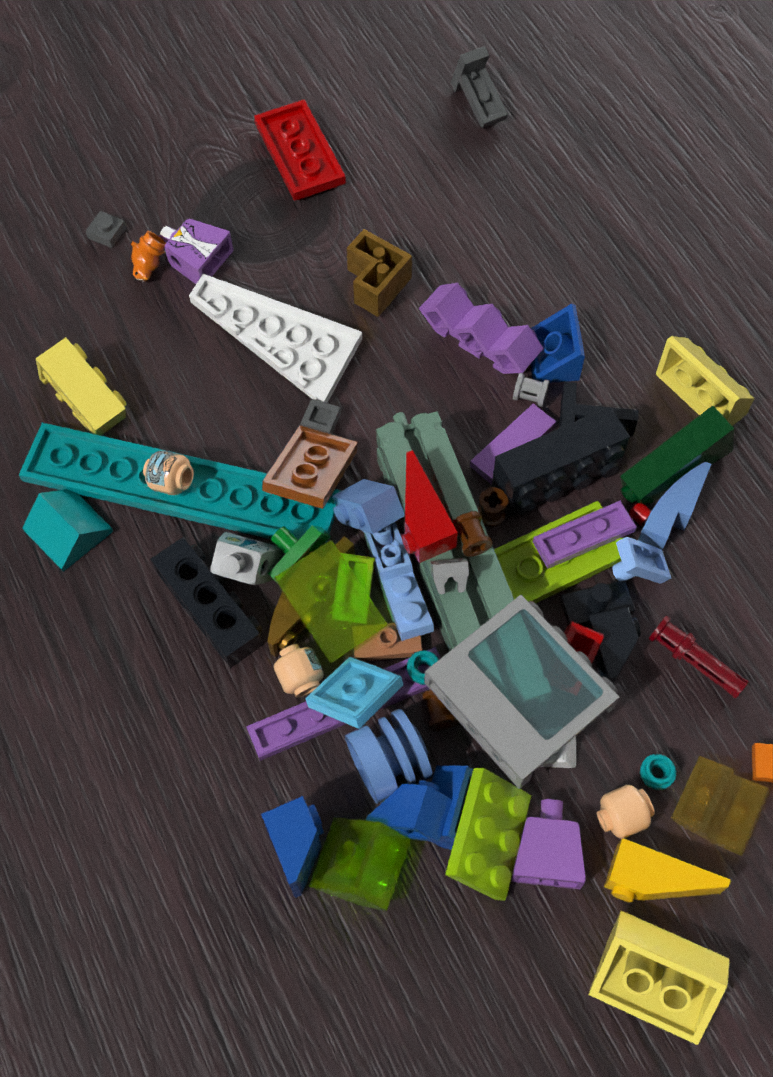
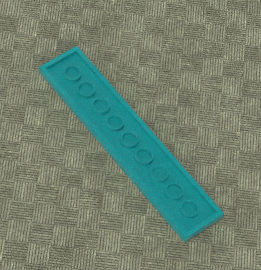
M43 422L19 473V477L23 482L57 490L67 489L79 495L271 539L274 533L283 526L298 540L312 525L322 527L330 534L335 518L334 507L336 506L332 496L341 491L335 489L325 507L321 509L262 491L263 480L267 473L184 455L193 467V481L190 487L179 495H168L150 489L143 474L145 462L157 451L166 450ZM327 541L318 551L324 552Z

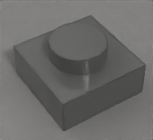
M100 211L85 232L88 239L113 248L127 227L124 220Z
M311 399L300 425L332 435L341 415V408Z

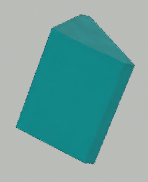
M67 489L39 493L22 527L24 532L63 572L113 532L112 527L79 494Z

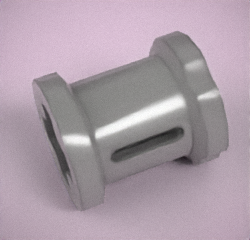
M519 373L513 393V400L521 398L537 402L538 406L543 407L550 380L545 379L542 382L527 378L524 373Z

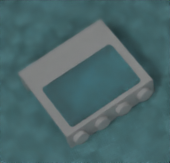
M522 595L518 596L425 671V684L519 789L530 781L533 772L605 710L608 712L612 711L619 699L613 683L606 677L601 678L592 669V664L588 657L581 651L576 652L567 643L568 640L563 631L557 626L552 627L543 618L544 615L539 606L533 601L528 602Z

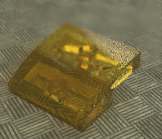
M699 756L671 818L674 822L698 836L743 856L768 797L769 788L734 775V769Z

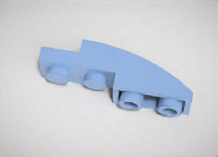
M393 522L374 534L363 531L370 556L375 558L374 569L391 619L395 622L401 641L434 632L432 619L413 574L412 563L396 523Z

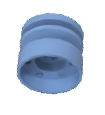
M401 709L391 712V719L395 729H393L386 717L378 719L381 733L379 737H376L367 725L345 735V740L355 766L368 792L377 804L387 799L398 788L395 778L398 775H401L407 784L416 785V778L412 768H414L423 781L432 777L428 752L417 728L409 721Z

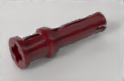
M666 615L648 639L652 642H659L671 651L673 658L684 659L736 699L749 681L695 642L696 639L692 633L686 634L672 624L670 622L671 618Z

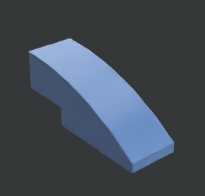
M704 462L690 470L665 492L651 511L638 541L663 550L672 526L683 531L685 530L710 469V463Z

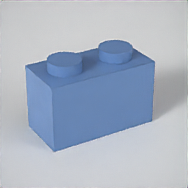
M363 479L332 496L336 505L334 513L340 523L371 534L405 516L396 490L391 485Z

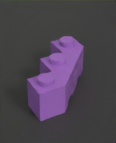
M458 283L440 285L419 308L435 332L443 337H446L448 334L460 341L459 347L477 358H480L482 355L495 362L493 368L503 374L523 373L543 350L535 332L528 325L508 327L502 318L501 312L493 304L473 306L467 297V292Z

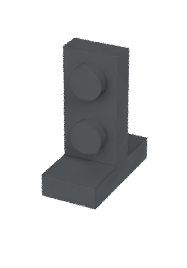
M485 46L461 54L451 80L454 92L464 91L482 129L504 121L508 116L485 68L489 58Z

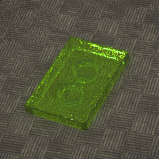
M332 540L274 577L330 663L388 625Z

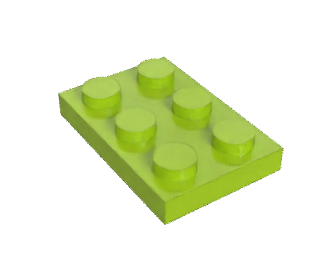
M474 768L445 875L494 900L506 901L532 795L485 768Z

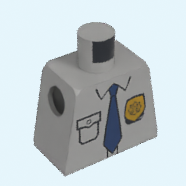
M224 532L217 540L210 572L251 585L266 583L274 580L268 573L281 560L283 552L277 546ZM266 561L265 568L262 569L261 566Z

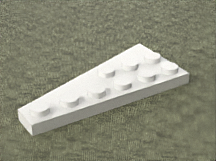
M202 274L189 295L193 305L310 398L328 403L363 339L362 332L205 274Z

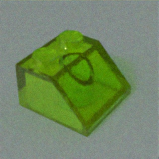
M334 817L309 887L360 906L387 911L411 839L382 822Z

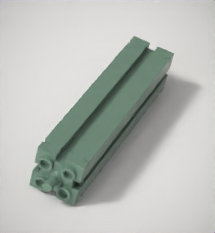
M438 411L429 414L420 413L411 419V424H408L405 414L399 412L393 416L394 422H389L376 429V442L378 445L377 462L380 470L383 472L386 485L394 486L404 514L406 452L411 450L415 453L452 523L461 514L471 511L478 512L445 428H442V421ZM404 516V517H402L401 519H399V521H400V523H401L402 529H403L404 534H405V516ZM481 519V526H482V528H483V530H484L485 535L488 536L487 531H486V529H485V527H484V524H483V522H482V519ZM459 533L457 535L456 548L419 563L415 554L412 553L448 652L514 600L493 546L480 555L467 557L463 554V542ZM465 558L468 561L469 568L465 591L459 593L457 582L452 577H449L444 585L445 594H439L431 575L430 561ZM518 613L470 651L468 656L526 720L545 714L546 702L549 701L552 691L547 679L543 677V669L522 617Z

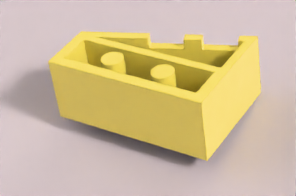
M65 337L35 358L39 379L45 385L48 382L57 391L56 397L61 402L65 401L73 410V415L91 434L101 436L126 418L125 406L127 404L118 391L112 392L105 384L107 380L103 373L97 367L91 368L86 362L87 356L77 343L72 345Z

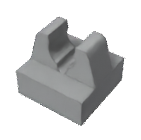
M465 558L430 561L431 575L439 594H445L444 585L449 577H452L457 582L459 593L465 591L467 577L469 576L468 561Z

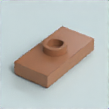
M395 623L352 627L355 659L363 662L411 657L414 653L422 651L421 636L401 641Z

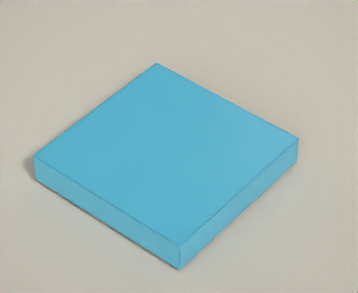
M349 657L305 699L309 708L360 729L404 684L401 676Z

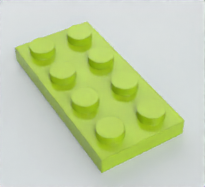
M599 501L591 503L494 549L514 600L522 595L528 602L538 603L621 561L616 542L623 538H619L547 569L533 544V537L601 509L602 506Z

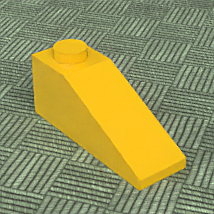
M622 838L616 847L604 887L612 890L611 894L614 897L626 902H633L634 899L642 901L720 894L729 887L730 879Z

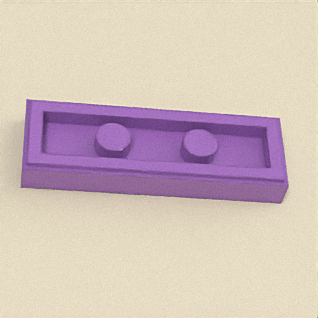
M533 403L470 461V467L492 485L495 456L550 433L555 428L556 421Z
M620 500L533 537V544L547 569L635 532L636 525Z

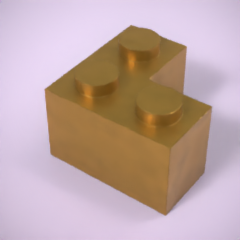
M365 229L347 247L348 271L357 275V278L353 281L354 303L379 317L412 278V255Z

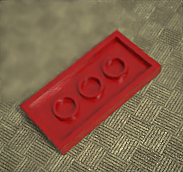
M305 100L254 116L255 125L294 201L346 184V176Z

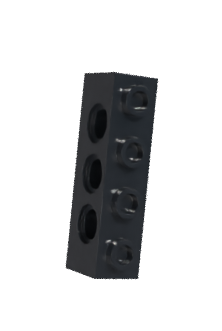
M182 537L150 559L157 575L230 669L263 646L260 633L263 632L262 627L254 616L250 615L247 618L242 612L241 608L244 606L241 600L233 591L227 593L222 586L225 583L223 578L210 572L211 569H208L203 562L206 558L196 544L190 546L185 538ZM197 573L195 578L184 580L187 574ZM209 596L217 597L213 603H202ZM233 620L236 622L229 629L221 628L225 621Z

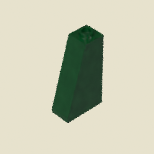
M712 405L620 476L622 483L621 493L630 504L636 502L643 503L646 506L661 498L677 480L690 470L704 462L712 465L731 453L734 448V427Z

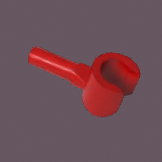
M637 503L629 511L632 520H635L640 526L646 523L651 513V510L643 503Z

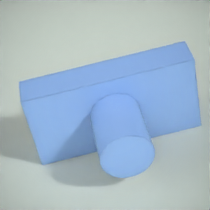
M625 537L616 542L621 561L614 564L612 570L619 582L627 581L635 576L660 584L671 579L662 549L630 537Z

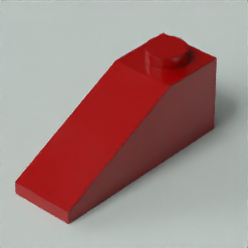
M411 450L406 452L405 534L401 535L407 552L409 554L414 553L418 562L421 563L456 548L458 532L415 453Z

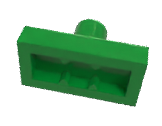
M312 525L298 540L285 526L281 527L274 533L271 541L285 555L268 574L277 583L287 584L305 558L312 551L316 553L331 536L322 527Z

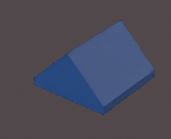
M571 303L531 328L543 347V350L530 364L532 378L543 382L547 379L550 380V383L580 380L585 354L576 305Z

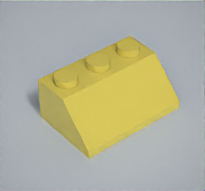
M671 336L667 339L656 375L699 415L713 405L732 426L747 415L754 397L750 395L744 386L739 385L728 375L722 366L717 365L706 355L700 346L695 345L688 338Z
M620 911L605 946L589 995L698 1045L727 988L730 959Z

